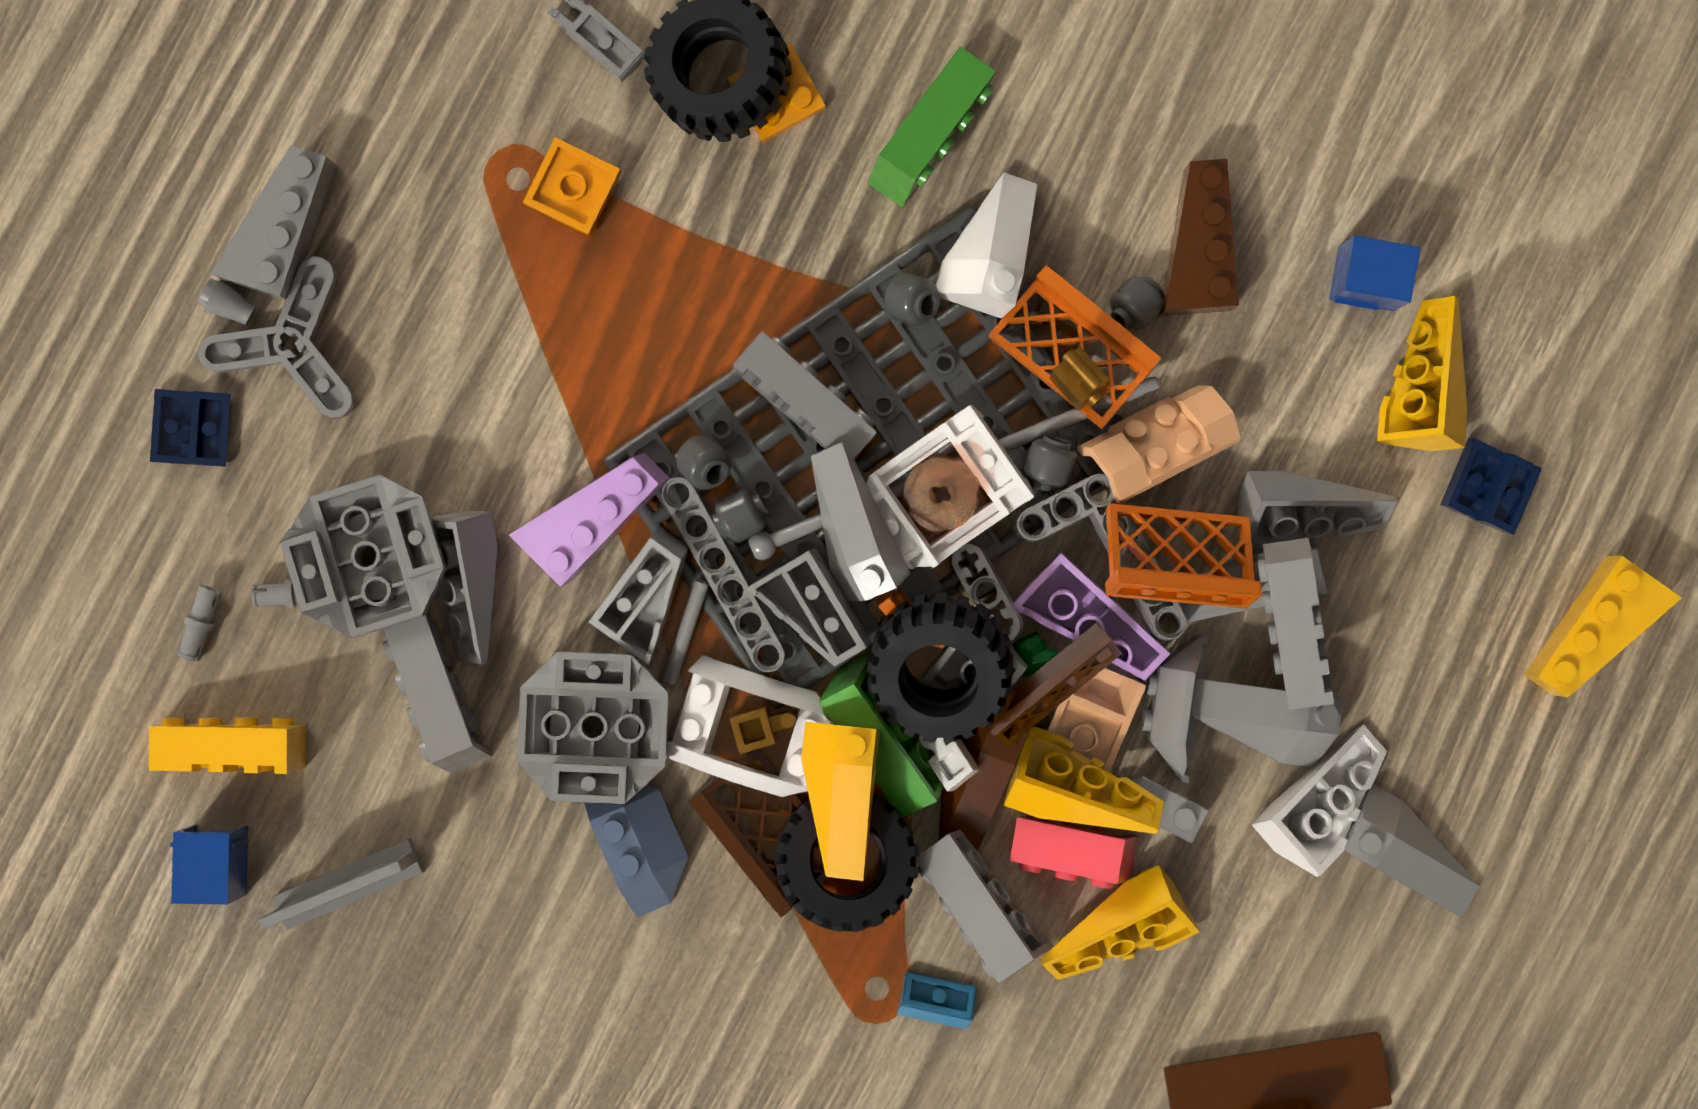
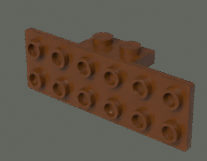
M1376 1031L1165 1066L1163 1069L1170 1109H1371L1392 1104L1381 1035Z

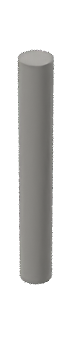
M695 579L663 676V681L669 684H677L709 586L706 580Z

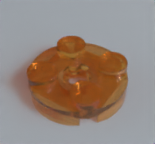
M933 456L917 465L909 473L905 481L903 491L904 499L906 498V503L909 507L908 512L917 524L930 531L942 532L957 528L965 524L975 513L979 503L980 482L971 469L960 460L948 456ZM942 485L948 487V493L951 495L950 501L944 499L941 503H938L935 500L937 494L932 491L933 487L940 488Z

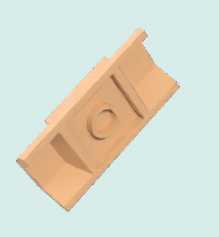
M1198 385L1172 399L1167 397L1110 426L1107 432L1078 446L1077 451L1081 456H1091L1109 479L1115 501L1121 504L1240 442L1241 437L1234 412L1213 386Z
M1104 668L1055 708L1046 731L1069 739L1075 743L1073 749L1090 760L1095 756L1105 763L1102 768L1110 772L1147 685Z

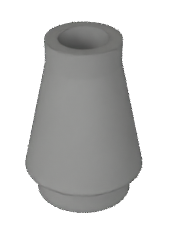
M212 278L203 288L197 304L204 307V312L238 321L246 326L257 306L248 302L223 280L218 282Z

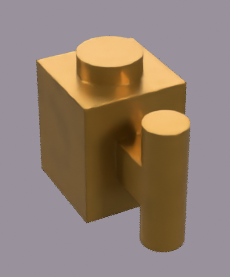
M1080 346L1076 350L1073 348L1062 357L1063 361L1051 371L1049 379L1078 411L1086 405L1092 409L1108 394L1104 389L1107 388L1110 378Z
M763 706L731 716L729 720L739 754L775 744L777 740L774 732L793 727L796 722L795 713L793 711H786L770 717L767 706Z

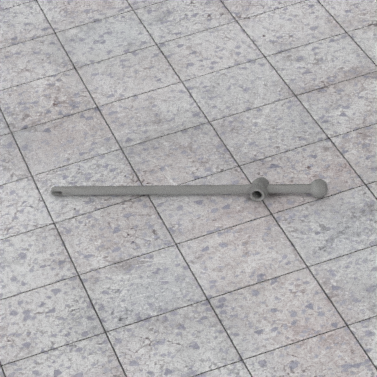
M1150 377L1145 379L1125 403L1157 390L1161 384L1159 378ZM1124 391L1115 392L1116 400ZM1110 394L1092 408L1096 413L1100 414L1109 410L1111 407ZM1074 408L1001 438L998 441L1004 450L1008 452L1036 439H1040L1044 434H1052L1088 418ZM958 456L888 486L896 497H900L969 467L962 457ZM821 513L772 534L762 531L749 538L748 542L754 557L758 560L769 559L775 553V548L822 529Z

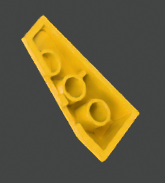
M1457 296L1424 300L1421 302L1406 340L1409 347L1401 365L1397 364L1393 376L1396 379L1390 395L1384 396L1380 406L1377 442L1425 451L1465 448L1468 411L1459 298Z
M805 722L801 761L826 877L864 881L880 730Z
M1035 726L1028 730L1029 732L1009 782L1004 806L1042 819L1157 834L1164 801L1129 778H1118L1102 768L1105 763L1095 756L1092 760L1073 749L1075 743L1069 739Z
M1157 865L1141 871L1137 876L1122 884L1040 960L1042 965L1057 980L1098 969L1103 964V960L1122 957L1123 961L1135 958L1134 951L1154 946L1155 951L1169 948L1199 933L1200 930L1174 882Z

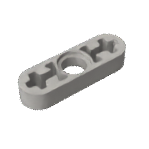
M963 545L953 553L952 565L974 607L981 603L989 610L998 608L1004 602L1006 609H1000L999 611L1004 619L1013 620L1014 624L1010 627L1011 634L1009 638L1010 641L1016 640L1022 634L1023 620L987 553L978 545ZM964 553L977 554L979 559L974 562L975 567L979 573L987 570L989 575L980 577L971 584L969 578L976 577L971 567L962 566V562L966 560ZM986 582L992 583L997 589V598L990 604L983 603L978 596L979 587ZM997 613L991 614L990 617L988 615L989 619H991L993 616L999 619Z

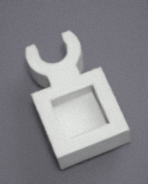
M919 735L921 744L925 748L932 750L935 754L928 762L947 792L954 791L980 770L961 739L956 740V742L944 743L943 738H937L933 743L922 741L923 735Z

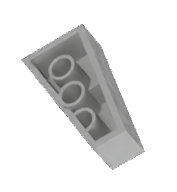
M291 145L210 274L224 281L286 301L298 268L306 260L337 165L326 156Z
M426 613L423 617L383 629L387 638L386 641H383V647L391 662L395 661L399 673L395 675V680L400 692L403 695L407 694L411 707L407 708V714L413 727L419 728L423 740L419 742V748L425 761H431V764L453 774L491 758L492 755L488 746H481L474 734L480 728L475 715L471 714L467 705H462L461 699L466 694L455 672H448L447 667L452 665V660L434 618Z
M961 830L949 833L916 857V861L920 865L919 872L922 878L928 884L934 886L941 896L939 897L941 906L949 915L955 917L961 926L960 933L968 945L975 947L982 958L981 964L983 969L991 978H995L998 983L1017 973L1054 947L1046 937L1039 940L1031 928L1034 925V921L1026 911L1021 913L1010 904L1011 892L1003 882L1001 883L996 878L991 880L987 875L990 872V866Z

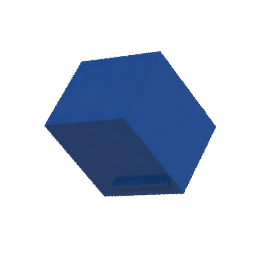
M1353 236L1338 247L1329 300L1344 305L1395 311L1411 303L1421 247Z
M192 825L173 832V842L170 843V847H173L171 904L228 905L247 895L248 826H242L232 831L211 830L197 832V825Z

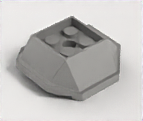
M382 475L373 476L309 497L297 515L292 527L288 529L280 541L301 613L351 638H358L425 616L447 569L426 498ZM373 547L376 551V560L371 566L365 567L362 562V555L365 550Z
M558 651L520 687L517 761L550 801L626 804L666 767L669 691L633 654ZM589 716H597L602 720L604 729L601 735L593 736L587 732L585 723Z

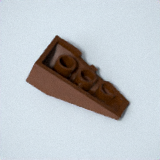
M978 726L977 735L965 739L963 735L956 737V740H962L980 770L954 791L947 792L943 787L941 792L938 841L949 833L961 830L976 850H979L1029 731L1008 748L994 737L988 729L989 727L982 729Z

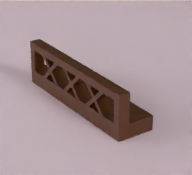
M1095 623L1006 697V705L999 715H994V722L988 729L997 740L1008 748L1122 654L1108 634Z

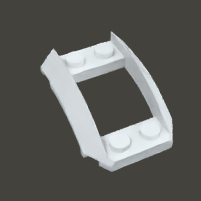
M971 404L868 476L866 485L908 569L936 567L970 540L1035 497L1028 478H1024L983 420L984 415ZM951 442L992 501L929 544L888 485L938 449Z
M702 655L688 670V672L693 673L673 740L672 742L667 741L669 758L719 778L781 797L807 792L801 761L805 722L835 725L824 715L822 706L819 703L820 697L818 692L772 679ZM730 687L800 709L779 776L710 754Z

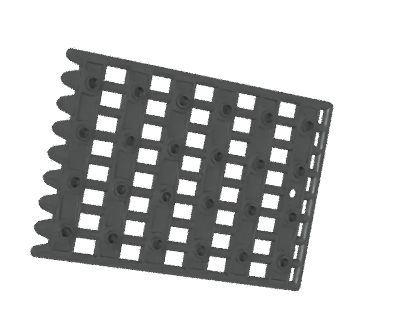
M973 206L966 207L778 337L789 348L810 333L822 352L806 363L816 372L831 363L843 380L835 388L845 396L852 393L864 410L863 412L876 422L874 426L884 439V442L855 461L865 483L868 481L864 475L866 471L892 453L895 456L899 455L926 435L924 433L925 430L951 412L956 415L970 404L984 415L983 420L997 440L1013 434L1005 419L1031 401L1036 403L1045 416V419L1042 421L1075 408L994 341L993 343L1004 359L975 378L963 360L992 341L988 335L1000 322L1001 318L957 303L937 317H932L925 324L918 326L895 319L887 312L884 300L887 286L891 280L897 275L902 274V269L928 251L931 252L941 267L943 259L978 211ZM939 271L928 278L935 285ZM870 292L882 310L853 330L841 311ZM1033 295L1027 302L1028 316H1036L1041 309V300L1037 295ZM1023 308L1015 317H1023ZM969 311H972L983 329L954 348L943 332V329ZM891 322L903 340L876 359H873L862 341ZM1024 323L1009 324L1000 334L1010 343L1026 342ZM1050 324L1030 329V340H1052ZM1055 325L1057 339H1061L1062 330L1059 326ZM1053 346L1031 348L1032 360L1037 365H1054V359H1051L1049 356L1053 351ZM1027 348L1019 349L1027 356ZM912 352L924 370L894 389L883 371ZM1059 357V363H1061L1063 360L1062 357ZM733 368L608 454L604 459V464L610 472L628 458L645 453L670 479L675 477L685 478L676 466L678 451L672 454L661 436L691 416L703 433L702 435H708L715 439L728 452L731 458V469L727 479L732 476L740 488L748 489L753 495L758 493L762 495L770 513L765 515L766 527L763 531L772 534L806 520L804 514L819 504L816 489L795 503L783 484L811 466V456L825 448L761 394L735 412H732L721 397V394L743 380ZM1013 370L1025 389L996 408L984 390ZM933 382L944 400L915 420L903 401ZM769 405H772L783 423L753 443L742 427V424ZM1115 414L1103 429L1090 419H1086L1056 432L1058 437L1072 443L1071 448L1077 454L1076 463L1087 478L1095 474L1105 473L1091 456H1081L1077 451V447L1107 432L1110 426L1124 420L1120 415ZM792 434L804 453L774 473L762 454ZM949 442L892 483L941 464L958 452L952 443ZM1032 442L1007 452L1023 477L1028 478L1035 495L1034 498L1019 506L1022 512L1056 494L1054 490L1053 492H1048L1033 487V480L1024 472V465L1028 455L1026 449L1031 446ZM970 470L959 479H956L954 475H950L921 487L918 490L926 501L909 512L908 515L918 525L935 513L945 529L949 531L978 510L965 492L976 485L978 480ZM680 483L674 484L668 494L670 501L676 505L684 504L689 498L687 486ZM1099 483L1091 484L1089 487V494L1097 490L1102 485ZM695 487L697 493L699 494L702 502L704 503L707 511L709 512L712 518L713 511L710 509V507L702 497L704 494H706L712 489L700 490ZM662 488L656 493V496L663 506L654 511L647 502L638 512L652 534L659 526L668 531L663 523L672 517L663 502ZM1060 500L1056 504V511L1060 515L1071 508L1073 504L1068 500ZM701 516L691 517L686 524L687 532L693 537L702 536L707 530L706 520ZM1026 517L1028 520L1023 522L1024 530L1030 535L1042 528L1040 520L1036 517ZM989 527L966 544H975L982 547L990 561L993 562L1019 544L1021 540L1016 536L1015 529L998 539ZM823 528L818 532L810 533L781 545L786 554L757 574H755L744 558L747 553L752 551L748 542L749 538L736 544L730 538L724 539L749 586L813 548L818 550L831 572ZM682 536L681 538H679V540H680L681 542H683L685 545H687V543H686V541L684 540L683 536ZM711 548L705 553L704 561L710 569L716 570L721 568L717 563L719 555L724 554L721 549ZM965 552L964 554L968 561L962 566L971 567L974 573H977L978 570L974 562L979 559L978 555ZM686 558L681 576L692 591L696 578L706 581L707 579L701 568L695 571ZM915 567L914 569H909L911 574L898 586V589L904 592L913 603L915 596L927 594L928 599H933L936 597V592L948 593L958 586L961 581L955 570L938 581L929 567ZM736 580L727 581L722 587V591L725 594L724 598L730 602L738 601L743 595V587ZM707 589L702 607L744 668L768 677V672L757 669L753 664L721 604L715 600ZM755 596L784 648L785 660L777 671L786 683L809 689L861 653L855 654L837 666H833L827 659L818 664L806 648L808 643L799 636L800 634H797L783 619L778 618L772 612L773 610ZM876 597L866 601H849L850 606L871 639V645H873L876 632L880 630L882 621L879 623L876 621L866 604ZM752 612L745 613L741 617L746 625L742 630L747 634H754L761 627L760 617ZM772 645L762 646L761 648L767 656L761 659L760 663L765 666L775 665L779 660V652L776 647ZM767 699L769 704L775 709H780L786 705Z

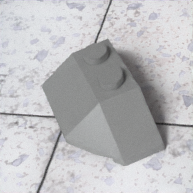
M1195 635L1171 653L1156 668L1154 673L1147 678L1146 694L1151 695L1150 707L1143 710L1141 719V731H1146L1145 738L1175 778L1186 783L1190 781L1198 721L1190 717L1195 678L1203 679L1209 644V637Z

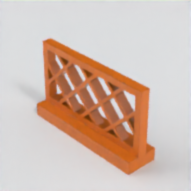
M1047 265L1038 273L1036 280L1018 299L1016 305L988 335L992 341L1072 406L1073 404L1049 379L1050 374L1047 373L1051 372L1059 364L1057 346L1079 344L1084 350V343L1098 342L1105 347L1106 361H1096L1095 363L1099 367H1107L1110 381L1109 386L1104 390L1107 393L1110 392L1111 407L1103 417L1088 405L1080 410L1082 414L1101 429L1107 425L1146 377L1153 372L1161 359L1158 354ZM1035 293H1038L1048 301L1049 314L1028 316L1027 302ZM1054 307L1061 313L1054 314ZM1023 308V317H1015ZM1070 319L1077 325L1078 337L1057 339L1055 320ZM1050 321L1052 340L1031 341L1029 323ZM1024 323L1026 342L1010 343L1000 334L1009 324ZM1082 330H1084L1090 336L1083 337ZM1053 346L1054 365L1039 366L1032 360L1031 348ZM1027 348V356L1019 349ZM1111 353L1115 355L1119 360H1112ZM1127 365L1138 374L1131 384L1114 386L1112 366ZM1124 391L1116 400L1115 392Z
M1112 503L1106 507L1110 577L1105 582L1106 596L1235 608H1248L1262 596L1261 581H1255L1250 517ZM1118 516L1129 517L1139 529L1129 537L1118 526ZM1154 519L1164 520L1174 530L1166 540L1149 525ZM1189 523H1198L1209 536L1199 543L1185 527ZM1224 526L1239 528L1240 542L1235 547L1219 532ZM1142 531L1158 546L1149 556L1133 541ZM1177 534L1193 550L1185 559L1168 544ZM1211 538L1228 553L1219 563L1203 547ZM1125 547L1141 562L1136 568L1120 567V551ZM1160 550L1176 565L1172 571H1162L1152 560ZM1195 554L1212 569L1206 575L1197 574L1187 563ZM1232 557L1242 567L1243 578L1232 577L1222 565Z

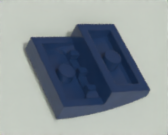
M155 389L150 462L226 467L231 394Z
M1468 438L1440 505L1477 522L1514 535L1542 468L1515 454L1504 453L1478 439Z

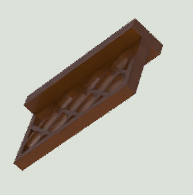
M760 749L751 751L737 762L746 766L753 759L757 758L764 766L766 773L776 776L780 775ZM717 778L688 802L778 916L782 918L793 909V906L784 897V892L781 886H779L777 877L770 869L776 868V864L765 863L761 858L762 841L777 842L778 838L763 837L765 815L786 817L787 821L791 816L792 803L797 809L803 803L796 794L787 796L786 813L766 811L767 792H763L761 810L740 808L742 786L744 785ZM722 784L737 785L736 806H720L711 793ZM724 810L735 811L734 822ZM739 812L760 814L758 836L744 835L738 829ZM747 839L757 840L756 850ZM816 842V847H820L819 842ZM812 868L814 873H820L816 877L820 884L829 878L826 877L824 869Z

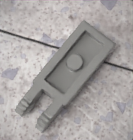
M565 0L571 8L580 13L573 23L559 9L551 7L547 14L566 31L572 40L621 82L626 79L644 58L645 52L590 4L587 6L581 0Z

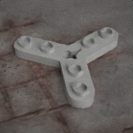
M321 257L307 258L298 268L276 326L209 336L201 342L198 348L200 363L205 368L220 373L283 364L323 415L334 419L348 416L354 408L355 396L351 388L313 342L336 285L337 272L334 266ZM286 335L292 338L298 337L295 345L298 351L304 355L302 358H299L296 353L289 349L283 351L282 347L286 344L283 338Z

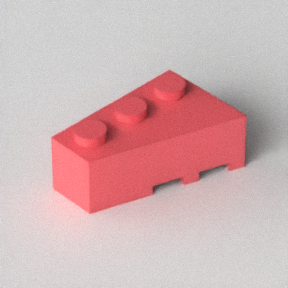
M1021 816L1017 817L1010 861L1020 863L1019 869L1023 871L1041 873L1042 868L1056 871L1055 877L1060 879L1077 881V876L1090 878L1091 885L1113 889V883L1119 884L1131 879L1138 836L1127 834V837L1106 833L1104 829L1093 828L1091 830L1072 826L1070 823Z

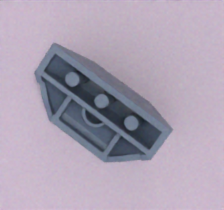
M647 783L626 804L584 802L589 822L618 889L637 918L670 904L689 855L661 790Z

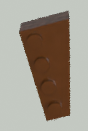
M1227 159L1190 161L1183 170L1175 228L1170 246V258L1164 282V307L1159 316L1231 311L1239 305Z

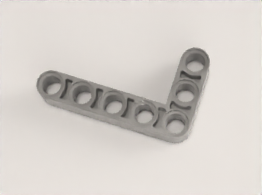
M1105 474L1092 475L1027 508L1019 515L1015 522L1016 536L1024 543H1038L1089 517L1108 552L1106 507L1110 503L1118 504L1114 499L1108 477ZM1099 483L1106 488L1107 498L1105 501L1100 502L1092 499L1089 494L1091 484ZM1060 500L1071 502L1075 509L1073 517H1061L1056 511L1057 502ZM1032 516L1040 520L1042 524L1040 534L1030 535L1024 530L1023 520L1026 517ZM1118 516L1123 521L1124 532L1129 537L1139 529L1129 517ZM1141 532L1133 541L1149 556L1152 551ZM1125 547L1120 551V567L1134 568L1128 566L1124 561V552L1128 549ZM1153 557L1152 560L1159 567L1155 557ZM1132 598L1154 638L1159 641H1169L1180 637L1184 633L1187 620L1178 602ZM1162 614H1169L1175 619L1176 628L1173 633L1166 634L1159 628V618Z

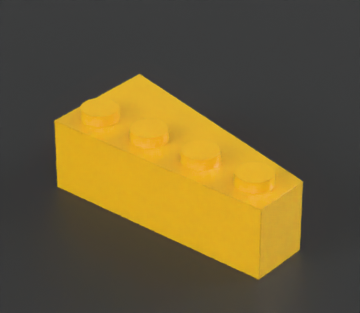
M1622 555L1606 556L1523 675L1553 696L1568 698L1680 601L1682 597Z
M185 717L162 718V724L149 726V771L193 772L201 771V768H207L209 772L238 771V768H244V773L274 771V774H288L306 768V724H294V717L272 718V724H258V717L235 718V724H221V717L198 718V724H185Z

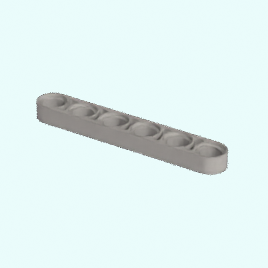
M675 477L668 480L662 488L663 502L750 659L757 669L763 672L776 671L785 660L784 648L756 597L745 589L749 585L724 539L718 532L695 487L685 478ZM677 483L684 484L689 489V498L681 505L672 503L668 496L670 488ZM693 516H701L707 522V530L700 537H693L687 532L686 524ZM711 548H719L725 555V563L716 570L707 567L704 561L705 553ZM730 580L738 581L743 587L742 597L735 602L726 600L722 594L723 585ZM752 612L760 617L761 627L754 634H747L740 627V619L745 613ZM772 645L776 647L779 652V660L775 665L765 666L760 663L758 651L762 646Z

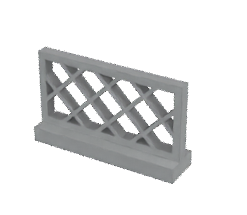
M409 838L273 896L278 909L258 919L261 929L264 930L284 922L286 929L289 930L425 872L412 839Z

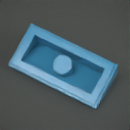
M906 971L897 1014L968 1029L973 1019L977 986Z

